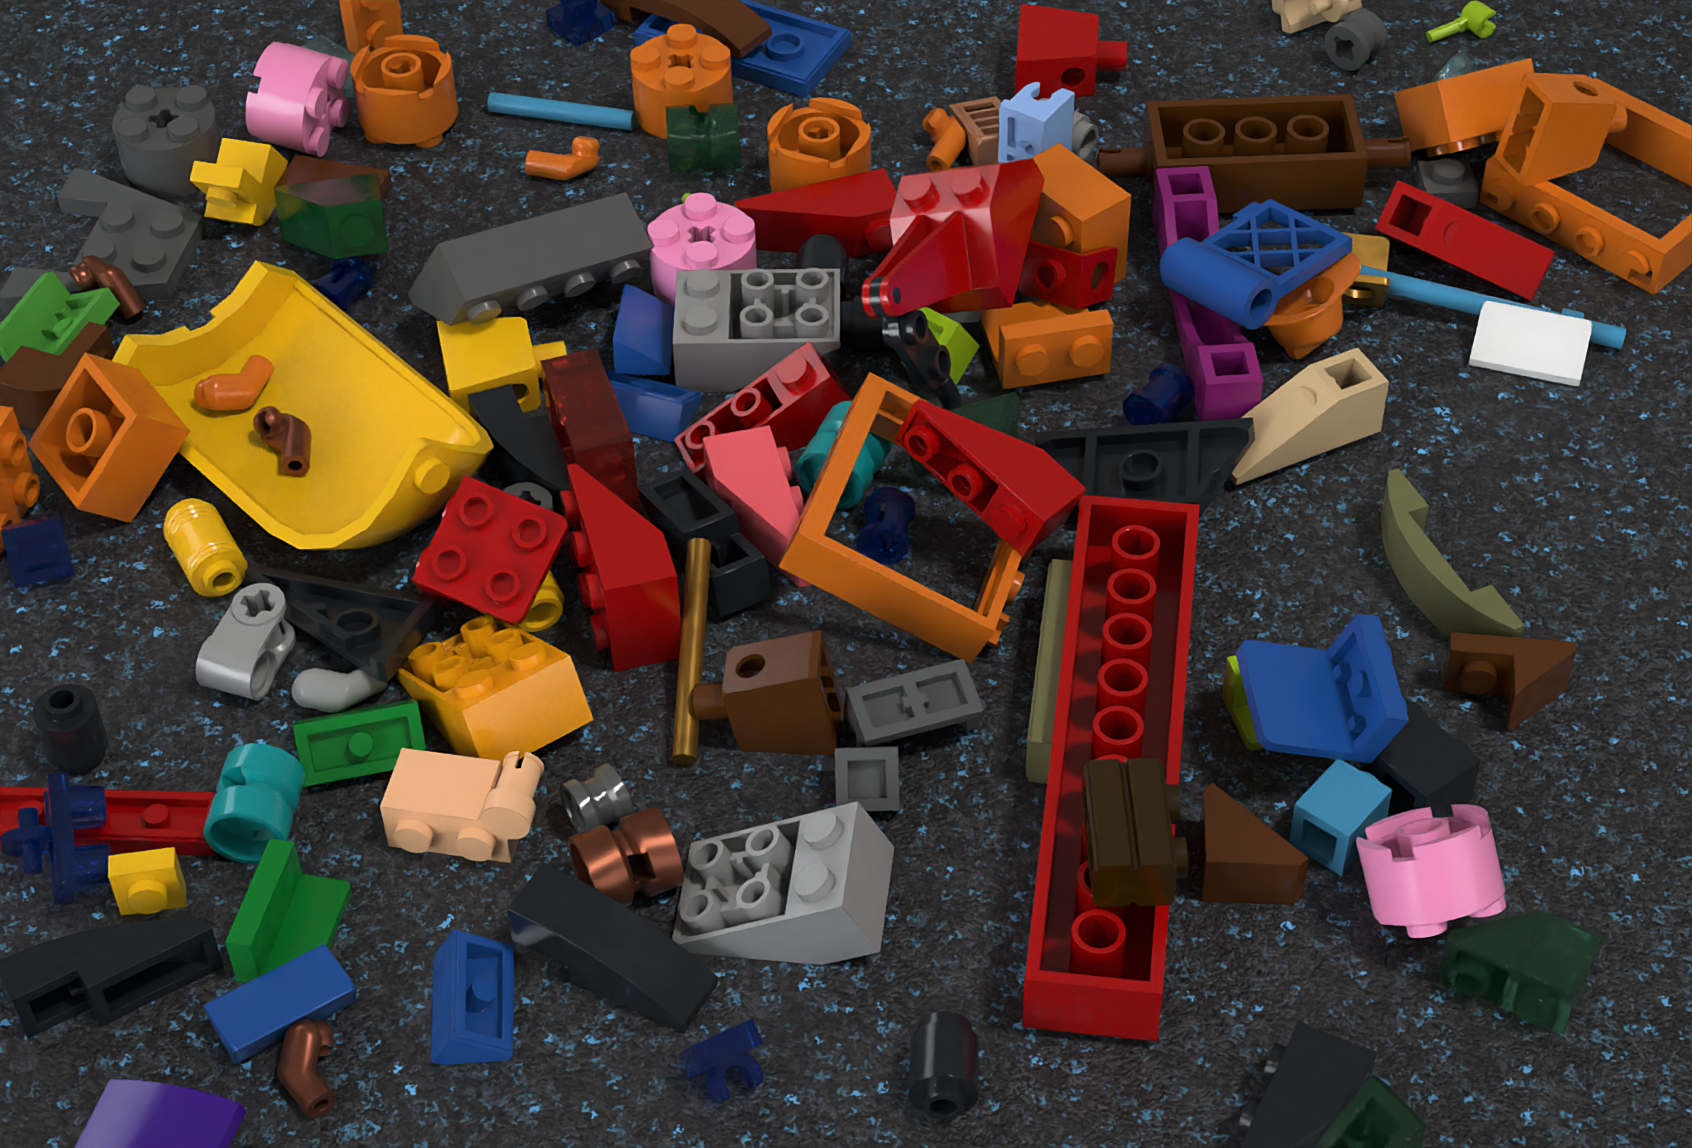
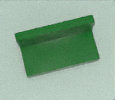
M417 698L296 720L293 724L299 762L304 767L306 776L304 787L394 770L402 748L427 751Z
M269 839L225 944L237 982L248 983L322 944H325L330 950L352 894L350 883L345 880L303 874L295 842Z

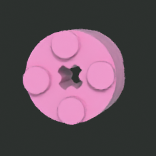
M271 43L262 53L253 73L254 76L262 78L258 93L248 91L245 115L249 134L267 143L322 157L328 148L331 131L335 126L339 128L344 127L349 117L351 103L349 99L343 97L344 85L349 70L348 61L289 43Z
M691 194L685 199L684 204L668 209L648 225V237L654 247L649 253L654 294L656 298L675 307L677 271L699 269L751 270L757 268L755 223L753 219L731 205L716 202L715 197L711 194Z
M1455 804L1451 805L1454 817L1433 818L1431 807L1414 809L1371 824L1365 829L1367 840L1357 837L1356 844L1373 915L1380 924L1406 926L1409 937L1425 938L1446 931L1448 928L1447 921L1467 915L1470 917H1487L1498 914L1506 909L1505 885L1488 812L1484 808L1476 805Z

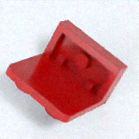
M465 475L456 493L448 500L442 514L441 523L430 545L421 553L412 581L424 596L436 598L437 605L449 609L454 600L510 625L521 624L526 619L568 534L569 525L566 519L558 513Z

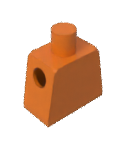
M1524 73L1494 158L1522 187L1532 186L1589 168L1597 162L1607 134L1621 132L1626 127V109L1621 102L1615 101L1591 77L1586 75Z

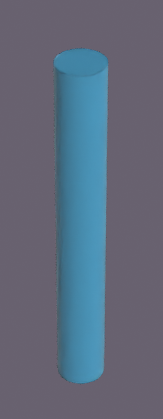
M490 92L487 101L488 111L630 131L634 130L636 124V112L633 110Z

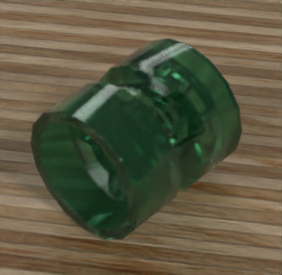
M737 103L709 104L705 112H699L694 105L666 106L670 173L698 172L702 163H708L713 171L741 169Z

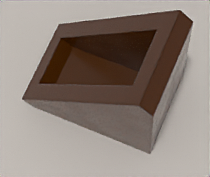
M1214 783L1204 788L1199 823L1201 902L1294 905L1303 897L1309 858Z

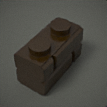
M1159 758L1128 759L1125 763H1120L1119 759L1088 760L1083 765L1081 804L1092 903L1097 908L1128 907L1131 902H1135L1137 906L1169 905L1171 901H1174L1176 878L1187 877L1188 874L1186 838L1173 837L1171 825L1180 823V794L1178 785L1166 784L1163 762H1160Z

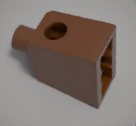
M822 630L734 646L726 655L723 682L696 683L694 685L693 707L696 719H729L738 747L746 752L832 756L835 755V748H840L844 706Z

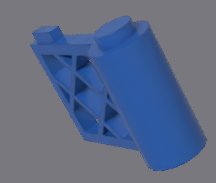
M1268 199L1262 204L1254 201L1235 213L1232 223L1205 240L1198 242L1192 238L1185 237L1167 247L1160 259L1161 281L1167 288L1247 329L1255 330L1269 320L1280 298L1352 252V237L1272 199ZM1270 220L1286 227L1257 229ZM1319 243L1324 246L1317 249H1298V244ZM1290 245V250L1259 251V246ZM1251 246L1252 251L1229 252L1225 250L1228 247ZM1292 266L1291 269L1280 276L1263 269L1265 267Z

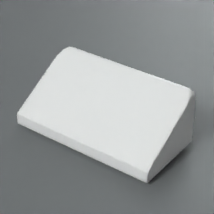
M1485 301L1482 304L1469 365L1579 386L1593 324L1586 319Z

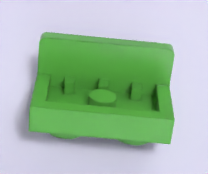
M54 272L43 273L1 322L0 356L7 363L21 346L60 356L89 321L108 326L106 321L120 303L108 287L70 294Z

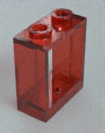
M596 348L540 361L547 415L568 464L576 463L640 514L633 437Z

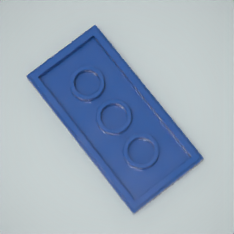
M739 0L771 26L772 36L742 59L731 55L732 75L807 98L850 47L851 31L750 0ZM651 14L634 32L635 45L641 46L656 36L667 34L669 27L683 23ZM695 28L697 33L702 34L701 29Z

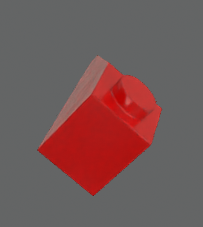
M884 168L734 201V207L751 217L755 223L756 250L797 253L798 249L808 238L818 234H827L837 238L843 244L848 256L853 258L893 248L890 215L897 191Z

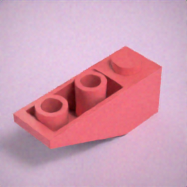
M770 425L703 437L707 485L736 512L740 533L766 557L767 561L799 588L810 586L809 582L778 567L804 509L800 487L798 485L790 487L788 480H792V470L787 448L785 446L777 448Z

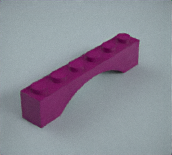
M1208 166L1156 169L1152 221L1161 257L1167 247L1182 238H1192L1201 242L1219 231L1217 198ZM1168 288L1198 421L1241 418L1261 402L1263 378L1254 343L1245 338L1237 323Z

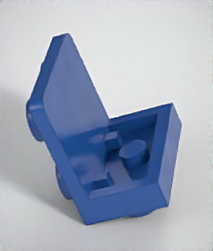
M1356 614L1328 650L1245 640L1236 651L1258 743L1268 751L1372 763L1409 721L1407 704L1401 694L1392 663V652L1387 645L1379 616Z

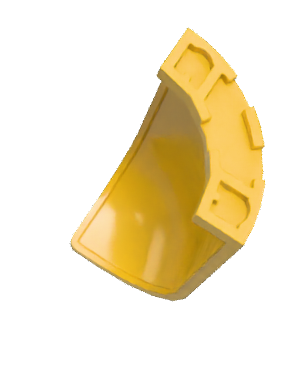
M257 260L249 268L231 295L210 310L213 319L206 325L192 331L186 326H182L161 335L125 334L112 359L114 362L139 369L190 430L178 452L269 534L301 550L319 551L364 548L393 540L408 533L443 509L450 497L456 493L464 476L473 478L494 447L487 431L462 407L296 272ZM252 355L263 356L272 363L274 367L273 373L254 403L247 409L217 411L214 409H204L197 404L194 389L200 380L207 379L209 376L216 374H238ZM267 406H274L281 413L293 415L308 425L311 430L312 441L310 468L306 474L294 477L284 473L281 469L282 452L261 440V434L253 427L254 417L259 410Z

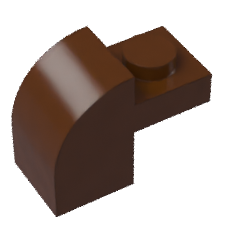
M89 321L60 356L21 346L0 369V406L12 407L14 409L19 426L37 430L85 352L112 361L115 350L108 326Z

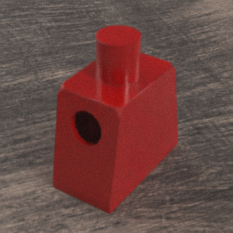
M1021 4L1016 57L1015 95L1026 85L1039 82L1040 93L1038 97L1034 98L1035 100L1042 98L1050 99L1052 94L1061 88L1075 92L1074 98L1090 97L1095 93L1096 70L1126 71L1127 41L1098 40L1099 17L1093 13Z

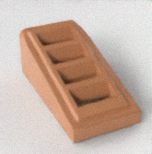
M997 96L949 105V115H953L967 134L965 148L973 165L998 162L999 109L1002 102Z

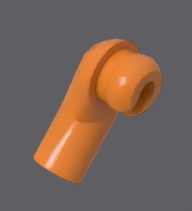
M934 108L926 115L922 122L923 129L931 134L930 139L935 145L926 158V165L931 171L951 168L967 141V134L953 115L948 116L944 109Z
M578 136L572 141V153L563 155L530 150L526 156L525 172L527 175L569 180L594 170L601 159L600 156H597L600 148L599 141L592 137Z
M252 355L238 374H216L209 376L207 379L200 380L194 389L195 400L204 409H214L217 411L247 409L256 400L273 373L274 367L265 357Z

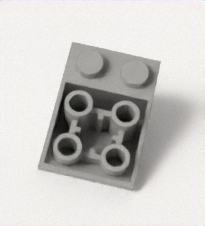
M756 268L751 270L699 269L677 271L673 356L675 381L678 387L698 392H733L749 385L808 341L811 342L821 355L840 348V269Z
M858 801L692 842L672 940L693 954L825 965L878 953L881 949L894 846Z

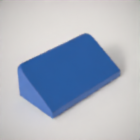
M625 284L613 335L615 373L626 375L670 374L673 359L675 307L629 284Z
M602 368L580 379L576 416L580 419L668 442H675L674 438L685 431L701 405L703 395L698 391L635 375L615 373V370Z
M453 929L436 951L433 960L431 1063L455 1065L509 1061L513 1056L514 945Z
M322 944L203 1005V1009L233 1064L236 1065L284 1040L287 1030L302 1019H309L310 1021L323 1020L355 1003L357 989L327 946Z

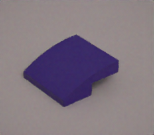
M110 1079L74 1148H229L246 1110L239 1102L196 1089L152 1081Z

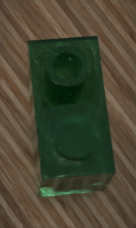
M1541 910L1451 930L1446 939L1437 979L1454 986L1458 991L1467 996L1479 997L1511 1011L1528 1023L1542 1025L1564 1035L1593 977L1604 937Z

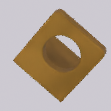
M1344 233L1352 237L1351 253H1354L1360 259L1361 265L1387 271L1390 240L1387 237ZM1359 274L1353 284L1342 295V303L1383 308L1390 279L1388 277ZM1358 286L1368 287V288H1371L1372 290L1366 289V288H1362V287H1358Z

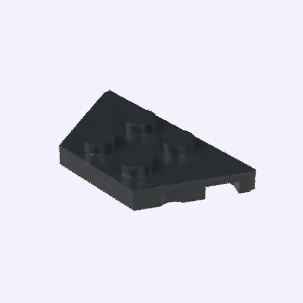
M1253 417L1035 432L1034 440L1036 447L1045 450L1087 488L1083 495L1200 505V519L1255 441ZM1080 500L1074 508V512L1076 513L1077 517L1079 513Z

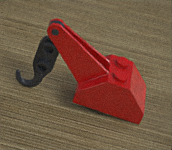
M1033 158L939 169L902 176L890 215L893 248L878 268L863 283L862 303L864 310L870 318L884 317L882 321L884 341L889 347L894 348L904 363L910 380L916 381L922 389L935 393L943 409L962 416L961 396L956 384L949 375L951 370L949 351L944 345L939 344L929 329L924 312L917 309L926 306L940 314L1011 308L1013 306L1045 181Z

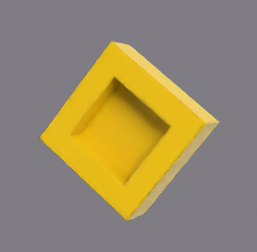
M175 847L108 856V878L121 916L137 913L153 914L161 910L186 907V884Z

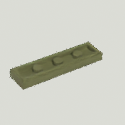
M1052 559V563H1049L1027 737L1025 777H1028V782L1047 784L1073 565V561Z

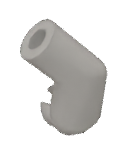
M312 668L304 670L297 675L292 685L291 693L295 702L304 708L337 713L385 690L387 683L378 681L360 668L349 674Z

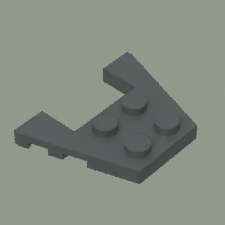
M79 168L73 169L57 196L61 213L99 217L72 266L83 262L82 257L95 255L121 269L143 301L171 298L206 233L203 215ZM15 266L0 291V309L2 313L9 314L43 273L54 272L70 294L82 293L83 291L78 288L69 271L59 272ZM98 284L94 286L90 291L102 288Z

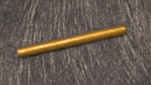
M693 538L687 542L672 761L680 765H692L697 762L699 720L696 719L694 713L693 689L696 683H702L711 543L703 538Z

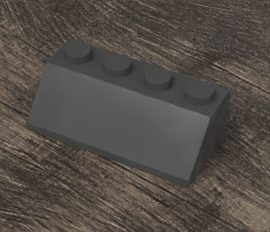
M624 192L438 243L407 294L414 305L449 326L469 320L471 324L478 325L492 320L501 311L518 306L520 311H526L541 305L549 297L565 293L567 297H574L585 293L596 283L611 279L613 284L625 282L635 277L641 271L640 265L654 247L627 193Z

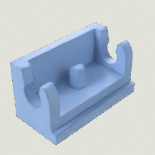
M1034 82L1026 85L1010 101L1005 99L1000 103L998 162L1029 159L1058 143L1072 152L1075 92L1061 88L1054 92L1050 99L1038 101L1034 98L1038 97L1040 93V83Z

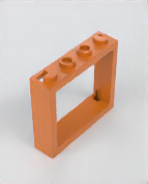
M1593 78L1615 101L1621 102L1627 112V124L1624 130L1618 133L1607 134L1604 142L1692 187V125L1597 78ZM1495 154L1486 161L1479 202L1641 289L1655 295L1692 264V213L1665 236L1658 239L1549 181L1522 187L1494 158ZM1650 270L1652 271L1651 278L1645 275Z
M869 372L845 414L778 567L960 659L964 658L966 662L972 664L985 644L992 648H995L1001 632L1010 619L1009 615L1002 612L1005 604L1010 605L1013 602L1025 578V574L1017 570L1020 563L1025 564L1034 549L1023 557L1000 537L973 610L824 535L868 432L870 431L905 449L895 440V437L914 402L918 399L924 400Z

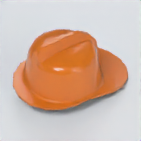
M1350 252L1278 300L1273 314L1262 326H1268L1273 338L1285 348L1288 356L1292 359H1302L1341 330L1343 322L1342 295L1359 275L1361 270L1360 259Z

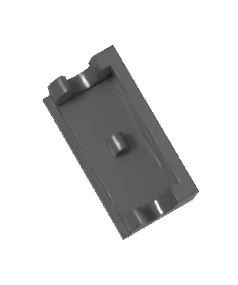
M962 658L846 688L843 724L848 736L856 735L857 747H874L876 744L960 722L963 732L975 730L979 726L980 717L984 715V708L966 662Z

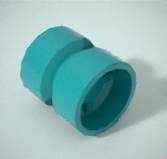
M842 401L832 406L815 436L811 439L795 465L796 478L801 488L809 496L852 401ZM870 431L868 432L836 509L851 508L859 503L873 480V474L878 472L894 443Z
M249 743L237 746L228 752L216 787L217 793L214 795L203 829L207 844L215 852L227 859L243 864L259 865L270 838L288 841L294 820L293 814L299 803L306 778L304 767L285 750L268 744Z

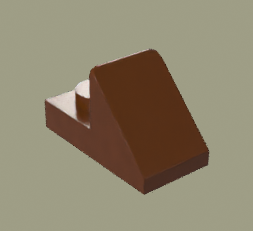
M1450 632L1442 671L1443 691L1504 696L1506 731L1513 730L1566 692L1576 654V642Z

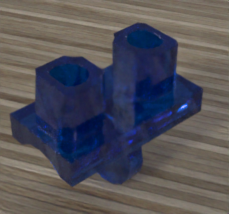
M67 772L47 774L48 790L43 794L46 826L39 825L38 810L36 808L18 810L19 827L2 834L0 837L1 850L6 855L21 857L23 874L26 875L41 873L43 871L42 854L48 853L53 905L72 904L76 890H86L110 884L108 878V856L111 855L109 844L74 846L73 829L105 826V791L103 786H69Z

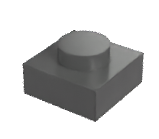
M1445 158L1434 161H1417L1415 180L1418 189L1460 208H1476L1479 190L1469 159Z
M899 746L835 748L836 806L858 801L865 811H900Z

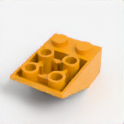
M489 615L480 616L466 622L460 628L461 633L443 642H428L416 647L394 674L413 699L417 698L418 706L459 756L497 760L501 762L502 767L504 758L508 753L519 751V759L524 757L525 752L532 753L594 720L571 656L515 625H510Z

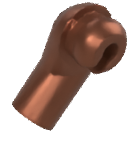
M95 255L82 257L83 262L70 268L69 274L81 291H90L98 284L101 288L108 287L120 303L116 310L123 320L134 316L146 307L126 274Z
M267 406L259 410L254 417L253 427L261 434V440L282 452L281 469L284 473L294 477L306 474L310 468L312 441L311 430L308 425L293 415L281 413L274 406Z
M302 1019L292 1025L285 1033L277 1075L280 1082L307 1117L318 1118L326 1114L336 1101L335 1093L316 1071L318 1058L329 1054L330 1049L327 1045L334 1043V1035L326 1022Z

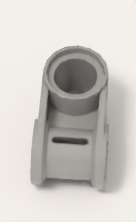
M257 583L241 589L234 596L230 607L215 631L206 639L199 651L195 673L196 680L200 686L257 701L264 698L269 692L276 673L288 653L294 648L296 642L294 627L284 618L287 606L284 593L279 587L269 583Z

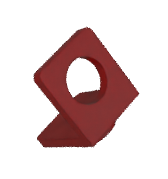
M1029 240L1018 289L1022 294L1074 309L1109 300L1113 295L1118 250L1116 247L1106 246L1080 254ZM1101 262L1103 267L1102 277L1099 285L1092 290V273Z

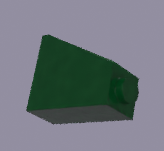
M378 173L274 187L282 240L333 259L389 252Z

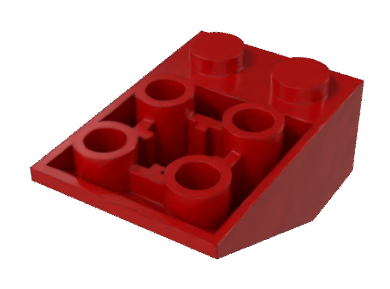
M576 463L567 465L570 489L560 491L564 518L569 526H575V531L568 532L566 544L572 567L579 566V568L583 567L584 569L583 573L577 574L584 608L591 607V610H596V615L589 616L596 651L607 649L613 672L679 659L681 616L678 581L663 532Z

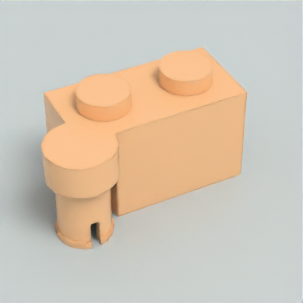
M402 748L380 805L388 846L402 848L413 853L426 851L462 856L472 861L492 860L511 863L519 839L529 833L536 812L533 798L539 779L544 772L543 762L537 756L525 752L521 768L517 769L520 758L519 751L508 753L504 758L502 767L501 762L497 760Z

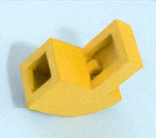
M222 138L217 163L194 161L189 181L206 194L207 205L204 217L261 226L266 223L276 206L274 187L286 170L288 161L269 144Z

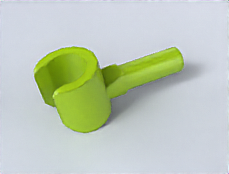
M1470 1L1462 10L1459 18L1427 31V40L1432 43L1467 29L1480 38H1486L1496 28L1495 24L1487 20L1493 17L1496 11L1480 1Z

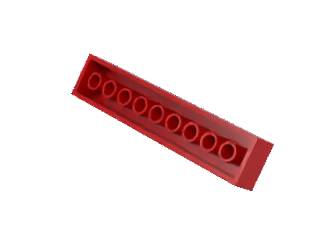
M1082 495L1080 499L1024 979L1022 1027L1158 1041L1169 905L1137 906L1135 902H1131L1128 907L1097 908L1092 903L1081 804L1083 765L1088 760L1119 759L1120 763H1125L1128 759L1159 758L1160 762H1163L1166 784L1179 785L1200 505ZM1171 824L1173 837H1175L1176 824Z

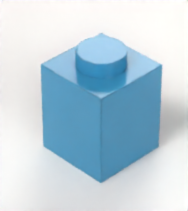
M1336 759L1294 804L1289 843L1302 853L1343 876L1360 857L1356 844L1357 837L1367 840L1365 829L1371 824L1387 818L1392 789L1380 783L1372 774L1360 771L1345 761Z

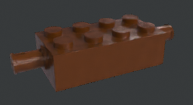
M1352 94L1146 101L1143 147H1098L1096 164L1097 171L1108 179L1143 178L1144 182L1149 184L1152 207L1156 169L1208 166L1217 198L1218 213H1236L1254 201L1262 204L1268 199H1272L1293 210H1336L1339 208H1361L1367 169H1408L1411 160V146L1408 136L1363 138Z

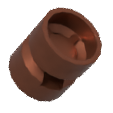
M653 806L620 818L618 830L612 831L608 827L601 825L570 836L568 839L569 853L577 879L613 898L625 907L632 904L635 892L640 891L647 897H653L682 886L684 883L682 862L674 837L663 814L657 807ZM633 854L634 859L628 861L627 856Z

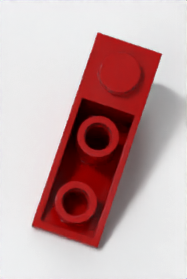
M1399 180L1374 228L1392 241L1529 301H1533L1556 252Z
M808 341L676 436L674 441L689 469L698 478L705 477L703 437L770 425L777 448L785 446L787 451L790 452L808 446L832 406L842 401H853V398L839 375L811 342Z
M921 399L914 402L895 437V440L914 459L918 460L951 490L958 499L963 501L987 523L999 537L1004 539L1023 557L1065 524L1087 489L1045 450Z

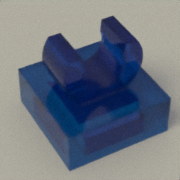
M560 0L561 3L545 10L547 27L576 47L614 28L613 11L597 0Z
M61 514L2 526L1 534L15 587L74 575L75 568Z
M753 1018L679 1053L689 1079L710 1070L707 1076V1089L710 1096L717 1103L731 1098L729 1089L724 1082L725 1073L729 1068L740 1070L744 1074L750 1089L763 1083V1073L760 1065L755 1059L745 1055V1053L764 1044Z

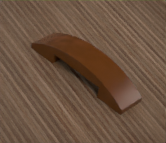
M599 0L596 3L598 12L631 23L649 12L673 21L692 25L695 28L701 29L702 34L720 41L730 49L732 56L741 59L772 36L771 26L739 0Z

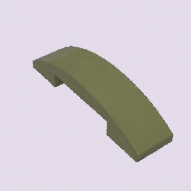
M1399 468L1388 471L1381 512L1382 540L1391 568L1413 603L1448 637H1450V632L1522 638L1525 625L1493 585L1474 591L1468 589L1424 533L1429 505Z

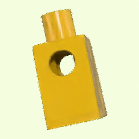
M522 317L493 318L488 322L478 325L471 324L470 320L452 326L442 321H437L449 397L469 415L468 394L508 384L512 385L523 413L536 410L541 405L538 378L569 373L564 341L532 345L527 321Z

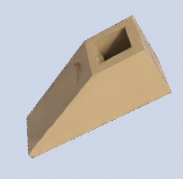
M1358 347L1308 365L1241 417H1253L1255 441L1229 478L1235 485L1380 432L1389 381Z

